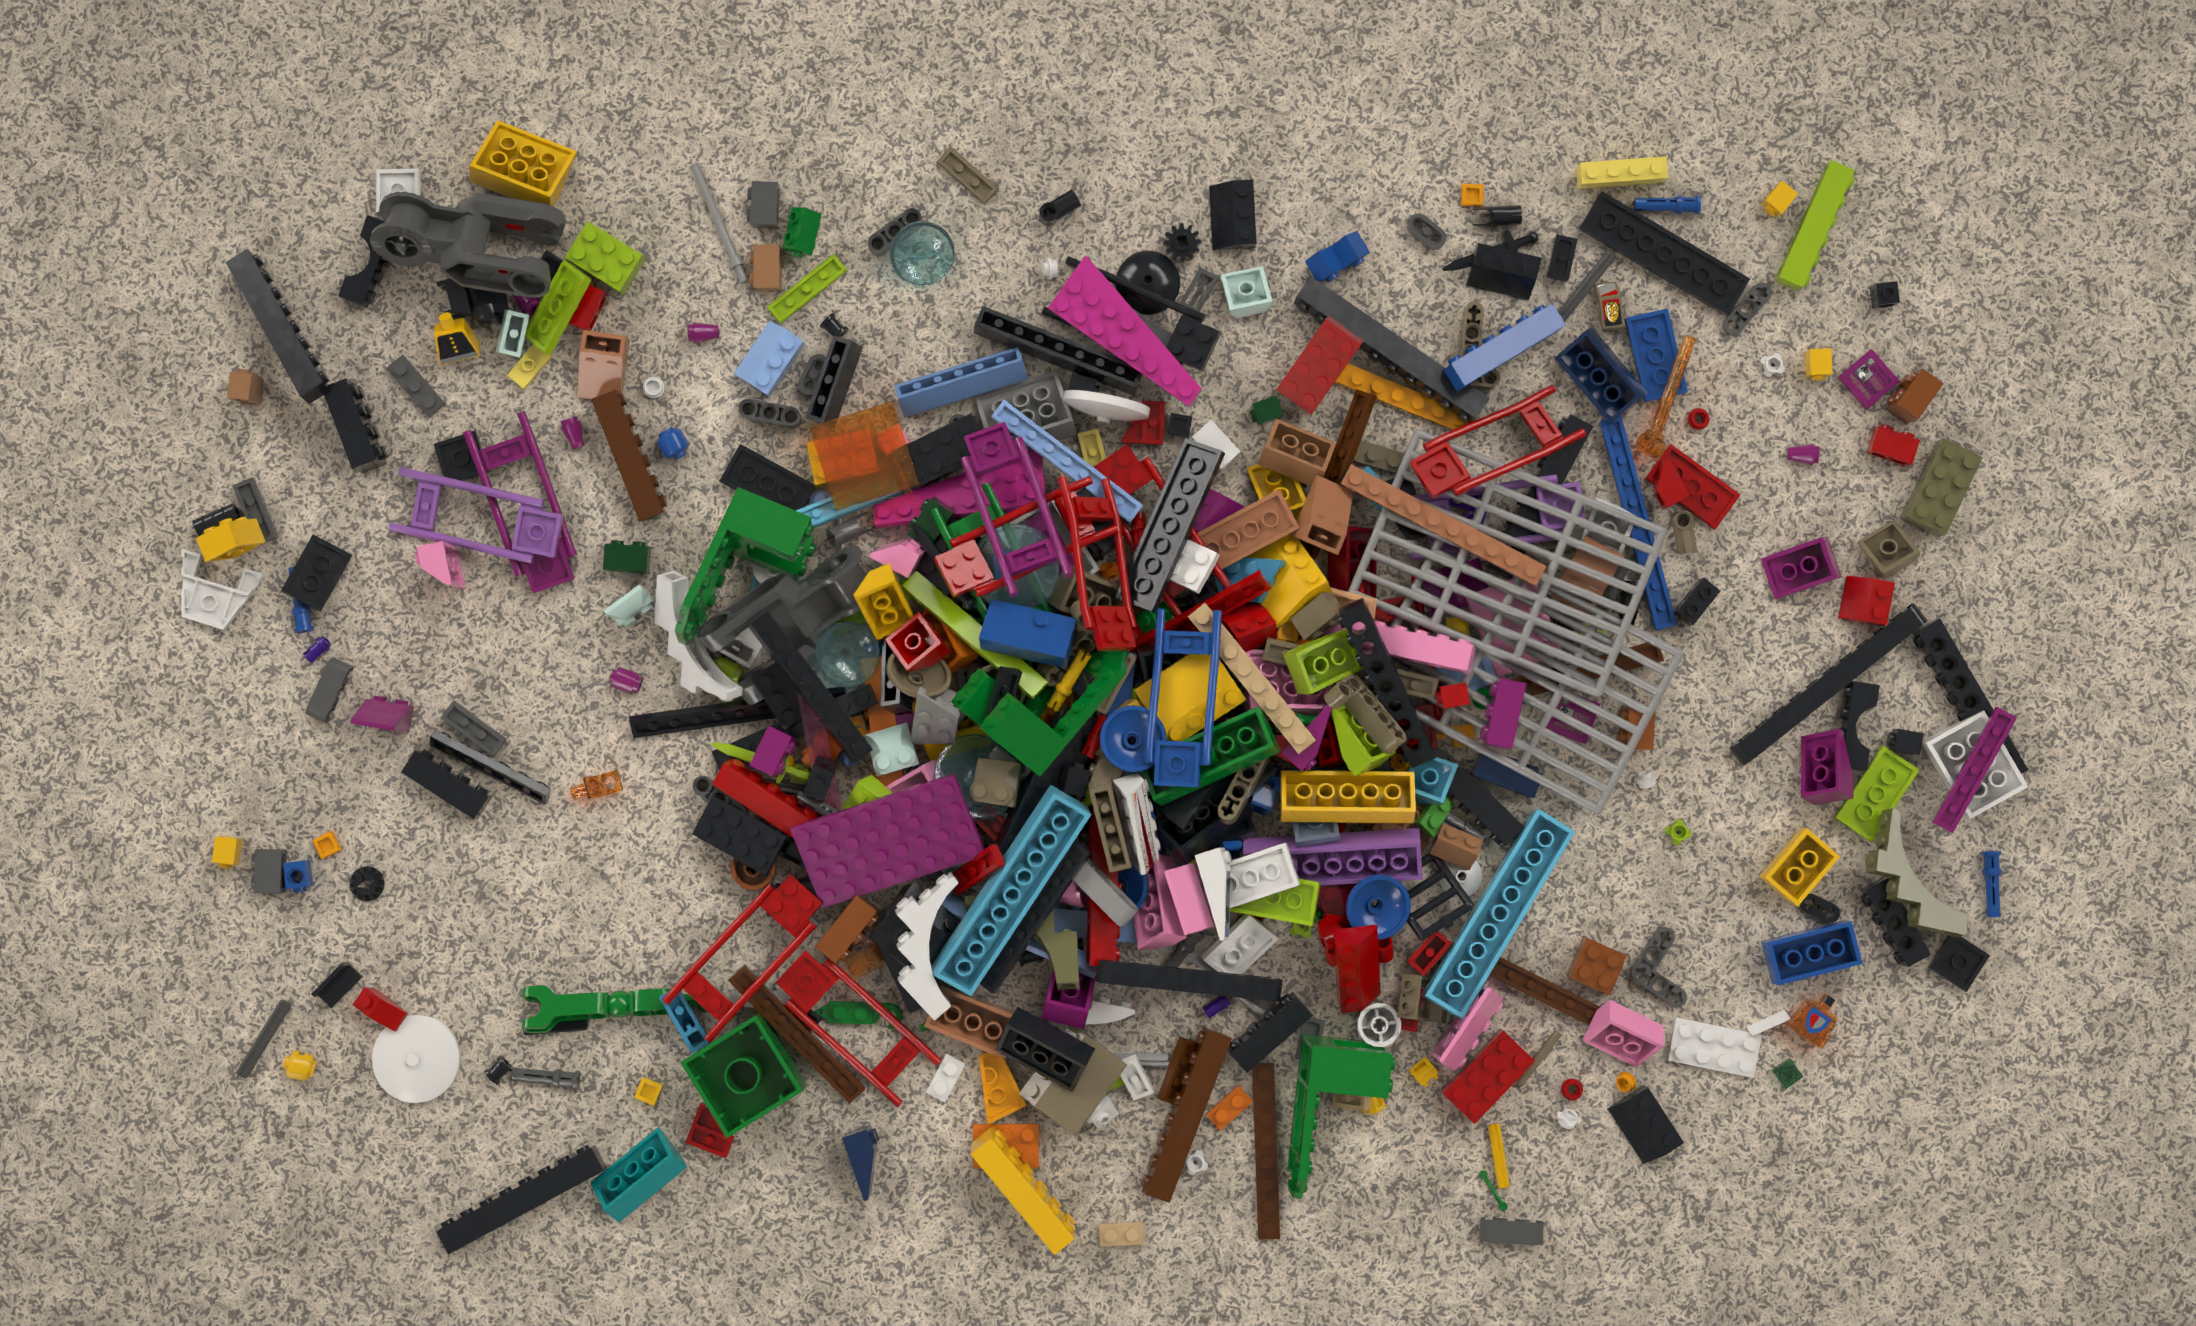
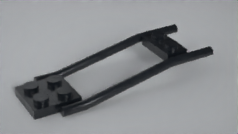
M1068 256L1065 263L1077 268L1081 261ZM1098 268L1109 282L1183 314L1166 348L1181 365L1184 364L1201 372L1204 371L1221 335L1219 330L1202 324L1206 314ZM1048 307L1043 308L1042 315L1073 327L1050 311Z

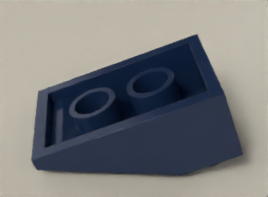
M870 1124L847 1132L842 1137L864 1201L869 1199L872 1192L877 1143L879 1141L876 1128L872 1129Z

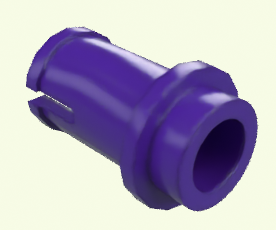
M324 636L317 637L316 642L303 655L310 663H314L325 651L330 650L329 647L332 644Z
M1218 995L1216 999L1202 1008L1211 1019L1223 1009H1229L1228 1006L1231 1005V1002L1227 996Z

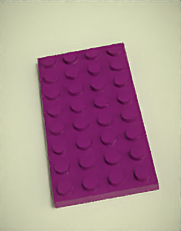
M955 773L797 824L790 828L817 897L823 903L821 905L822 908L852 899L856 895L862 896L974 860L976 855L985 850Z

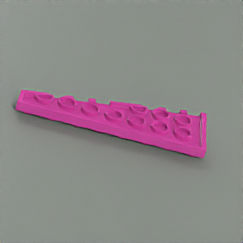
M1084 256L1048 309L1190 407L1202 391V388L1092 261Z

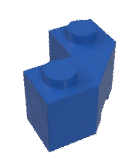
M1358 231L1345 235L1332 246L1319 250L1308 258L1305 263L1317 281L1322 282L1326 280L1329 283L1339 277L1338 273L1352 265L1355 268L1365 262L1364 257L1370 254V251Z

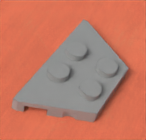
M920 687L916 699L911 742L913 744L954 743L961 711L948 705L939 697L935 700L925 695L926 689Z

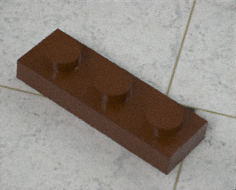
M1179 1036L1157 1096L1158 1099L1172 1103L1175 1093L1180 1092L1182 1084H1180L1181 1076L1184 1071H1188L1190 1066L1188 1057L1191 1051L1196 1050L1198 1045L1194 1040Z

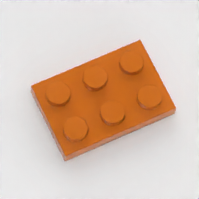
M1039 1123L973 1124V1141L991 1127L996 1131L999 1129L1006 1137L1005 1142L1010 1148L1013 1146L1020 1154L1019 1159L1023 1164L1027 1163L1031 1168H1039ZM973 1158V1169L981 1168Z

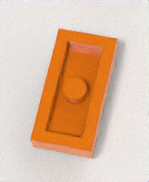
M1237 1085L1210 1109L1206 1115L1221 1131L1253 1101Z

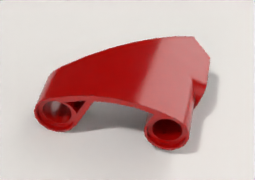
M1325 914L1317 923L1320 943L1325 950L1327 964L1335 967L1333 930L1352 927L1347 917ZM1392 938L1379 939V962H1390L1394 958Z

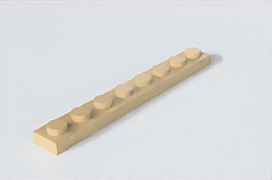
M1204 603L1188 617L1200 632L1212 633L1213 612ZM1221 623L1220 657L1298 754L1302 753L1316 741L1315 738Z

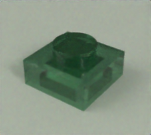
M1790 1058L1771 1070L1784 1089H1787L1803 1078V1075Z

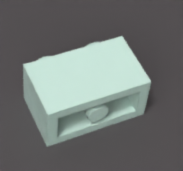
M511 310L504 311L496 347L497 353L520 357L529 320L528 314Z

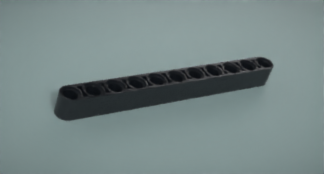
M1912 603L1907 607L1906 611L1900 612L1890 620L1891 623L1878 629L1873 633L1874 636L1863 641L1856 647L1857 650L1852 653L1849 652L1839 660V664L1830 667L1823 673L1824 676L1811 682L1806 686L1805 691L1796 694L1789 700L1790 703L1785 706L1782 705L1772 713L1773 716L1771 718L1763 720L1755 727L1756 730L1751 733L1748 732L1738 740V744L1732 745L1729 749L1743 766L1748 764L1928 620L1917 606Z

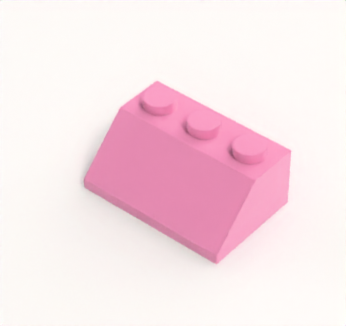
M910 537L883 545L873 551L869 557L883 565L890 563L894 571L908 578L915 573L916 568L927 552L918 541Z
M444 541L417 546L418 552L415 553V559L418 566L420 565L423 570L448 586L466 589L457 546Z
M1197 863L1164 871L1184 935L1195 934L1216 927Z
M1609 1000L1596 1011L1583 1038V1042L1637 1068L1664 1046L1663 1025Z

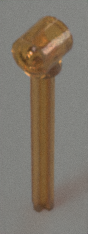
M1684 335L1651 429L1641 434L1636 442L1638 451L1653 459L1661 457L1666 450L1665 436L1662 433L1696 342V338L1689 335Z

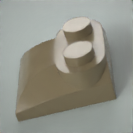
M1895 520L1858 541V545L1873 564L1876 574L1883 578L1894 575L1912 564L1920 556L1919 549Z
M978 757L974 782L970 787L971 801L1015 808L1022 764Z

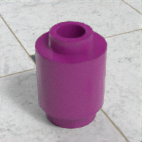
M618 667L617 670L613 669L609 682H612L613 688L630 694H638L643 683V677H640L636 672Z

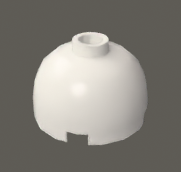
M1374 1003L1367 1006L1361 1011L1357 1019V1029L1360 1037L1374 1047H1385L1392 1044L1401 1032L1400 1017H1397L1398 1013L1391 1006L1384 1003Z

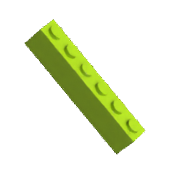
M1834 160L1826 164L1775 281L1797 291L1802 289L1803 286L1807 287L1812 277L1809 273L1812 267L1815 268L1819 262L1820 256L1818 253L1820 248H1824L1828 242V230L1834 227L1838 219L1835 216L1838 209H1842L1846 201V197H1844L1847 189H1851L1855 181L1853 177L1854 169Z

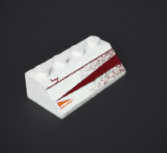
M1134 773L1113 780L1131 863L1141 875H1145L1159 860L1158 851L1161 848L1154 831H1157L1155 820L1151 817L1153 806L1147 796V792H1149L1148 782L1138 773Z

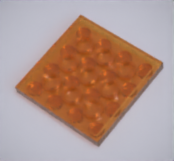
M893 401L809 427L836 511L919 485Z

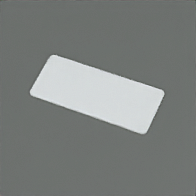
M1783 1010L1746 1028L1754 1036L1791 1018Z

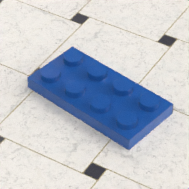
M1668 308L1625 318L1624 321L1639 383L1648 392L1643 398L1644 403L1687 393L1688 390Z

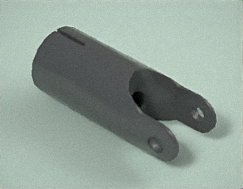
M869 512L861 513L828 529L826 535L830 544L833 547H838L873 529L875 525L865 529L861 528L857 523V519Z

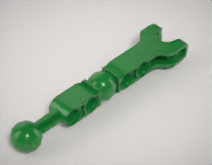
M544 985L524 987L522 989V997L528 1002L540 1003L541 1008L536 1016L525 1018L522 1021V1030L526 1033H547L561 1021L610 1018V1015L616 1018H623L629 1014L631 1016L667 1015L668 1012L659 996L671 989H643L629 991V993L618 990L610 995L608 992L559 995L554 994L551 989ZM683 994L690 1006H696L698 1010L709 1013L689 994Z

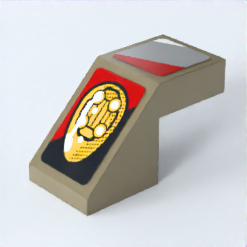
M1617 283L1595 284L1594 290L1599 303L1598 318L1602 331L1623 330L1625 326L1622 301Z

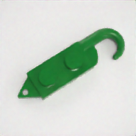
M829 1001L825 1006L815 1010V1013L828 1020V1023L872 1025L881 1016L866 1002ZM881 1003L888 1011L895 1013L896 1018L902 1022V1011L896 1004ZM892 1025L887 1026L888 1029H894Z

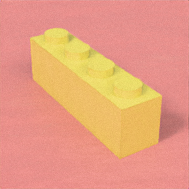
M1667 156L1582 162L1576 168L1578 189L1664 183L1668 179Z

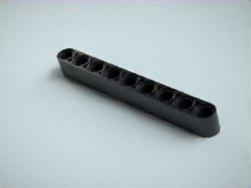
M1099 959L1096 982L1104 984L1277 1002L1281 998L1283 979L1279 978L1270 979V977L1103 959Z

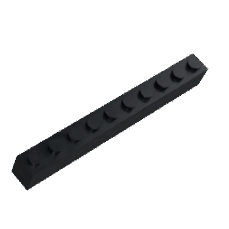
M1312 276L1296 296L1294 304L1298 310L1313 316L1314 320L1320 325L1323 324L1328 316L1332 317L1364 340L1358 350L1361 349L1367 353L1371 360L1379 361L1390 373L1398 374L1409 386L1417 387L1425 397L1436 400L1444 410L1455 413L1460 421L1464 423L1475 421L1489 401V397L1470 384L1457 392L1443 370L1445 367Z

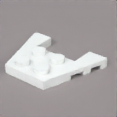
M182 549V617L226 630L261 583L265 574L244 568L237 589L197 577L203 555Z

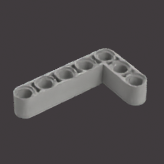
M1078 835L1076 840L1088 848L1089 841L1085 837ZM1088 858L1073 881L1116 924L1124 927L1138 912V907Z

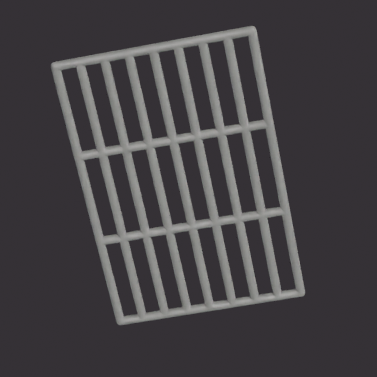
M1416 429L1413 432L1392 486L1400 489L1405 479L1424 487L1416 474L1407 470L1412 459L1423 455L1415 451L1420 439L1428 442L1437 436L1420 429ZM1448 441L1456 454L1491 467L1493 470L1505 465V463ZM1520 469L1506 474L1575 501L1571 512H1566L1497 484L1499 477L1479 485L1485 488L1481 500L1466 494L1455 496L1452 489L1442 494L1477 508L1472 520L1425 502L1496 540L1551 561L1546 573L1543 572L1539 579L1542 581L1538 593H1535L1464 564L1468 551L1384 507L1382 508L1348 592L1371 597L1358 591L1362 579L1433 607L1436 610L1430 621L1377 599L1376 605L1377 609L1436 633L1449 636L1456 641L1458 639L1469 640L1471 645H1474L1478 650L1596 698L1602 696L1667 535L1666 528ZM1469 473L1471 475V479L1477 477V475ZM1493 492L1567 521L1563 532L1560 533L1488 504ZM1586 505L1656 533L1657 536L1653 545H1648L1579 517L1582 506ZM1484 513H1490L1559 541L1555 552L1552 553L1480 524ZM1387 519L1461 548L1456 560L1384 532L1383 528ZM1574 526H1580L1649 554L1645 565L1642 566L1570 537ZM1378 540H1383L1452 568L1448 580L1374 551ZM1566 546H1572L1641 574L1637 585H1631L1562 557ZM1370 560H1375L1444 588L1440 600L1367 572L1366 569ZM1558 565L1633 594L1629 605L1625 606L1554 577ZM1460 572L1534 601L1530 613L1457 585L1456 582ZM1550 585L1624 614L1620 627L1547 598L1546 595ZM1452 592L1525 621L1522 633L1520 634L1449 605L1448 601ZM1542 605L1615 634L1616 637L1612 647L1539 618L1538 615ZM1444 612L1517 641L1514 653H1509L1440 625L1439 623ZM1534 625L1607 654L1608 657L1604 667L1530 638ZM1529 646L1600 675L1596 687L1521 658L1525 647Z
M1436 539L1431 551L1456 560L1455 557L1441 550L1444 542ZM1425 559L1420 570L1448 580L1447 577L1431 570L1434 561ZM1515 577L1513 584L1521 586L1524 580ZM1415 578L1410 589L1440 600V598L1420 588L1424 580ZM1539 580L1538 583H1537V586L1540 587L1541 584H1542V581ZM1484 582L1506 593L1502 601L1504 604L1510 606L1515 598L1531 607L1533 606L1534 601ZM1550 585L1549 592L1595 615L1594 617L1620 627L1622 619L1570 592ZM1405 597L1400 607L1401 609L1430 621L1432 620L1410 608L1414 600ZM1478 603L1496 613L1492 620L1493 623L1500 625L1503 618H1506L1522 627L1525 626L1526 622ZM1542 605L1540 612L1581 632L1588 638L1612 647L1614 640L1598 632V627L1591 624L1588 627L1559 611ZM1395 616L1390 628H1394V625L1400 626L1404 619ZM1467 622L1486 632L1482 642L1490 645L1493 637H1496L1516 648L1517 641ZM1630 624L1628 633L1673 656L1669 666L1665 667L1622 644L1619 653L1663 675L1658 687L1616 665L1613 666L1612 674L1653 695L1648 706H1645L1609 686H1605L1603 694L1643 714L1636 726L1567 690V685L1562 683L1557 685L1530 670L1476 649L1470 674L1465 673L1460 683H1467L1469 698L1487 706L1491 704L1492 699L1468 687L1473 675L1489 684L1499 679L1478 668L1483 656L1554 692L1549 704L1524 692L1523 701L1544 713L1538 724L1522 715L1519 716L1518 723L1534 732L1528 743L1515 737L1513 746L1523 750L1518 763L1447 726L1453 714L1481 729L1482 726L1487 725L1485 720L1460 707L1447 708L1440 721L1418 710L1416 712L1422 723L1580 806L1600 814L1677 670L1684 652ZM1534 625L1533 633L1574 653V656L1604 667L1606 660L1587 651V646L1582 644L1577 646L1550 631ZM1529 646L1525 647L1524 653L1563 672L1568 677L1596 687L1598 681L1576 670L1578 666L1571 663L1566 665ZM1396 659L1423 674L1438 677V682L1446 686L1459 684V682L1427 665ZM1366 684V686L1370 689V691L1373 694L1376 693L1373 686L1369 687V685ZM1436 695L1434 696V700L1424 698L1429 702L1437 705ZM1563 697L1632 733L1628 744L1625 745L1556 709L1561 698ZM1392 700L1390 701L1389 705L1392 707H1397L1400 705L1401 702L1398 700ZM1551 717L1621 752L1622 755L1617 765L1547 729L1546 726ZM1541 736L1612 772L1607 784L1536 748ZM1531 755L1601 791L1602 793L1597 803L1525 767Z

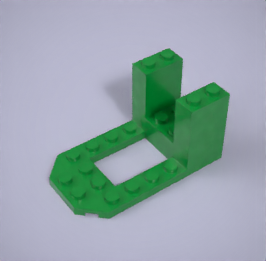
M737 487L681 606L680 613L684 614L682 622L678 621L675 627L678 642L687 646L694 639L700 626L702 627L706 623L708 618L706 613L709 607L712 608L717 599L715 594L718 588L721 589L725 583L726 576L724 575L726 570L731 569L734 564L735 557L733 555L780 575L786 573L795 581H798L800 576L803 577L808 567L806 564L808 557H813L817 547L814 545V537L811 536L814 529L811 517Z
M1097 646L1090 653L1092 657L1084 669L1096 679L1087 687L1082 696L1074 702L1072 708L1059 720L1054 729L1046 724L1040 716L1048 707L1047 702H1049L1054 694L1055 686L1047 685L1033 700L1029 697L1025 704L1007 693L998 702L994 710L985 717L982 723L995 680L979 668L970 676L969 681L956 693L951 702L976 722L988 736L1038 776H1041L1125 676L1127 666L1124 663L1125 657L1129 656V651H1098Z
M1302 1034L1300 1051L1302 1059L1299 1060L1288 1157V1171L1292 1172L1291 1179H1288V1191L1293 1198L1302 1199L1303 1193H1306L1307 1177L1312 1174L1310 1152L1313 1153L1315 1148V1139H1312V1132L1317 1129V1117H1314L1315 1108H1319L1320 1095L1317 1092L1388 1099V1094L1392 1093L1393 1080L1390 1079L1391 1071L1395 1070L1396 1059L1390 1051H1385V1048L1374 1047L1359 1039Z

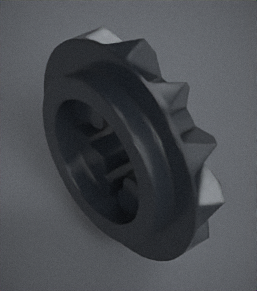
M370 866L360 867L353 872L349 880L350 891L355 898L362 901L375 900L382 894L385 886L384 877L381 872ZM364 878L367 881L375 880V882L369 885V890L366 887H358L364 882Z

